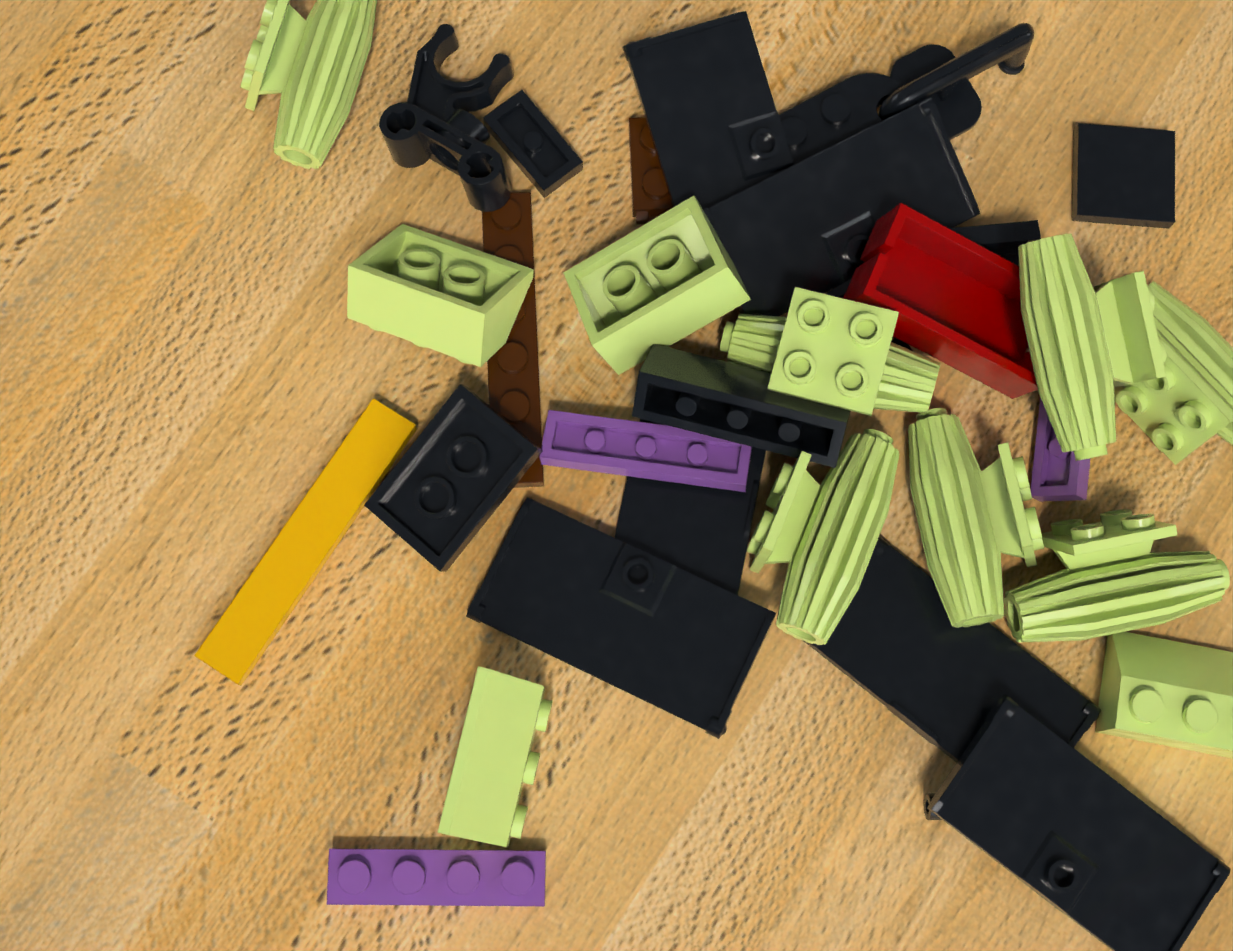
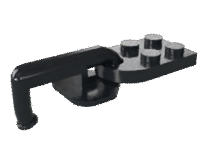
M1029 23L1018 24L956 58L949 49L941 45L923 46L897 60L893 65L890 77L876 73L852 76L780 114L779 117L793 159V165L915 105L917 101L927 96L934 100L950 140L967 132L976 125L982 110L980 98L969 79L996 64L1006 74L1016 75L1020 73L1025 66V59L1034 39L1033 27Z

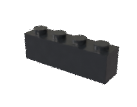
M654 344L639 371L632 417L798 458L801 451L812 455L810 462L836 468L851 411L770 391L767 388L771 372Z

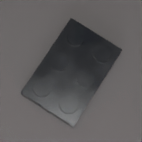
M460 384L364 506L437 570L446 572L543 450L467 386Z

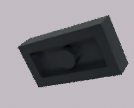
M523 90L483 117L484 126L544 198L583 170V161Z

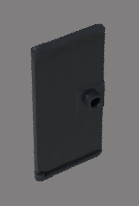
M746 11L657 37L630 41L622 47L626 61L629 63L673 207L692 196L696 197L702 209L710 207L793 165V159L773 101Z
M930 96L710 207L703 208L732 259L751 298L748 302L737 307L740 314L779 317L789 311L795 287L824 294L851 279L856 268L865 263L860 258L876 221L900 203L947 228H953L980 214L976 199L942 123L943 120L934 100Z
M640 419V420H639V422L660 424V423H656V422H652V421H648V420H644V419ZM752 447L746 492L628 476L615 538L738 595L766 450Z
M527 497L481 588L478 589L472 603L468 606L466 617L505 633L705 730L707 734L719 739L726 733V724L732 714V708L770 630L776 613Z
M881 537L878 538L859 590L825 645H817L803 641L956 763L986 721L985 718L996 704V701L1005 694L1073 748L1083 734L1088 731L1093 722L1098 719L1101 712L1098 706L1082 696L989 622L970 627H952L933 579Z
M1005 694L1000 697L985 718L986 721L933 796L927 809L1112 951H1179L1214 895L1219 892L1230 874V867L1218 858H1215L1026 712L1009 696Z

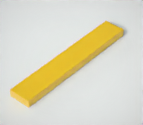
M373 398L200 646L194 655L195 657L231 681L242 686L364 508L365 503L372 496L416 432L417 427L414 423Z

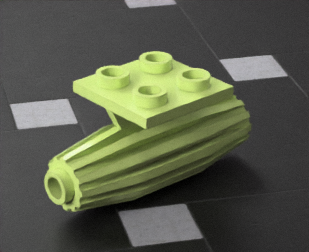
M267 0L260 20L261 26L257 38L253 40L246 60L245 72L240 88L249 91L245 108L255 111L260 95L281 93L273 150L282 160L306 169H318L319 166H322L349 115L371 47L377 0H317L306 20L289 4L290 0Z
M1072 234L1056 235L1022 244L1018 247L1021 314L1040 398L1062 452L1074 451L1076 461L1107 455L1106 444L1116 442L1114 387L1167 377L1164 366L1166 349L1163 341L1157 334L1153 315L1155 307L1153 291L1146 283L1144 271L1134 272L1093 287Z
M1153 281L1149 284L1155 298L1153 315L1157 334L1163 341L1166 349L1164 366L1167 377L1114 387L1115 402L1153 441L1154 445L1176 465L1215 434L1233 446V347L1205 318Z
M798 287L794 288L787 317L739 314L736 323L727 321L720 344V351L728 353L727 362L771 372L767 388L770 391L872 416L873 409L928 413L941 364L891 342L899 312Z
M944 408L928 409V413H918L916 415L917 421L910 424L908 428L910 488L928 569L952 627H970L990 623L1005 616L1001 553L1024 558L1026 566L1032 567L1037 565L1034 551L1044 549L1035 507L1024 509L1022 502L1032 499L1023 456L1012 458L1008 442L999 444L1000 458L981 471L959 417H956L954 414L947 415V411Z
M865 429L863 434L854 433V435H851L839 454L836 468L831 467L821 485L806 470L812 455L801 451L794 466L784 463L769 493L765 505L774 510L772 513L765 510L754 530L746 552L755 555L749 570L759 574L765 564L788 563L776 626L794 638L811 644L825 645L859 590L888 515L900 455L898 449H895L894 445H892L893 439L881 431Z
M1121 509L1101 513L1100 522L1083 525L1082 519L1057 521L1051 523L1052 531L1041 533L1044 547L1053 549L1066 569L1006 591V597L1004 598L1005 616L1008 627L1012 632L1011 634L1013 638H1016L1017 642L1081 641L1160 625L1220 602L1223 599L1222 595H1225V590L1230 586L1228 568L1221 559H1217L1214 554H1210V551L1150 552L1154 540L1177 536L1176 525L1155 521L1154 514L1133 515L1132 510Z

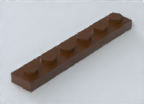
M531 192L511 193L508 202L502 208L493 212L482 211L483 252L534 269ZM534 273L533 280L506 343L487 361L489 406L541 449L542 432ZM539 457L514 488L544 486L543 465H541Z

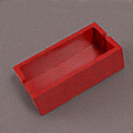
M900 203L879 218L860 258L865 263L856 268L843 299L899 312L893 337L1011 399L1038 390L1030 351L1025 353L1026 348L1029 349L1021 314L1019 266L903 203Z

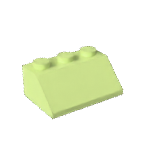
M695 196L683 201L563 272L591 345L618 375L643 362L654 344L669 347L751 300L732 259Z
M401 224L348 265L347 318L365 324L373 330L386 332L411 341L416 346L430 348L449 355L462 363L482 367L506 343L533 280L534 269Z
M1130 632L1107 635L1098 705L1101 712L1096 721L1095 732L1233 759V652Z
M478 666L437 833L502 847H509L511 837L521 839L528 806L519 805L523 783L534 784L540 753L531 751L536 730L546 732L553 702L543 699L545 693L543 685Z

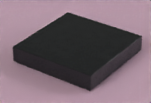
M1078 123L1073 130L1072 221L1169 229L1175 223V131Z

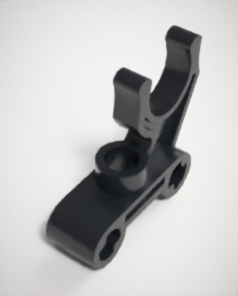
M442 24L438 27L434 36L417 51L407 102L397 103L388 107L380 117L379 127L393 160L399 166L415 168L431 159L460 176L468 200L475 209L483 212H493L502 208L508 202L511 196V186L500 154L492 147L486 145L490 139L487 128L469 112H475L492 105L501 89L513 79L514 73L509 57L505 54H496L489 68L478 78L468 82H454L442 77L439 74L441 65L459 47L453 27L448 24Z

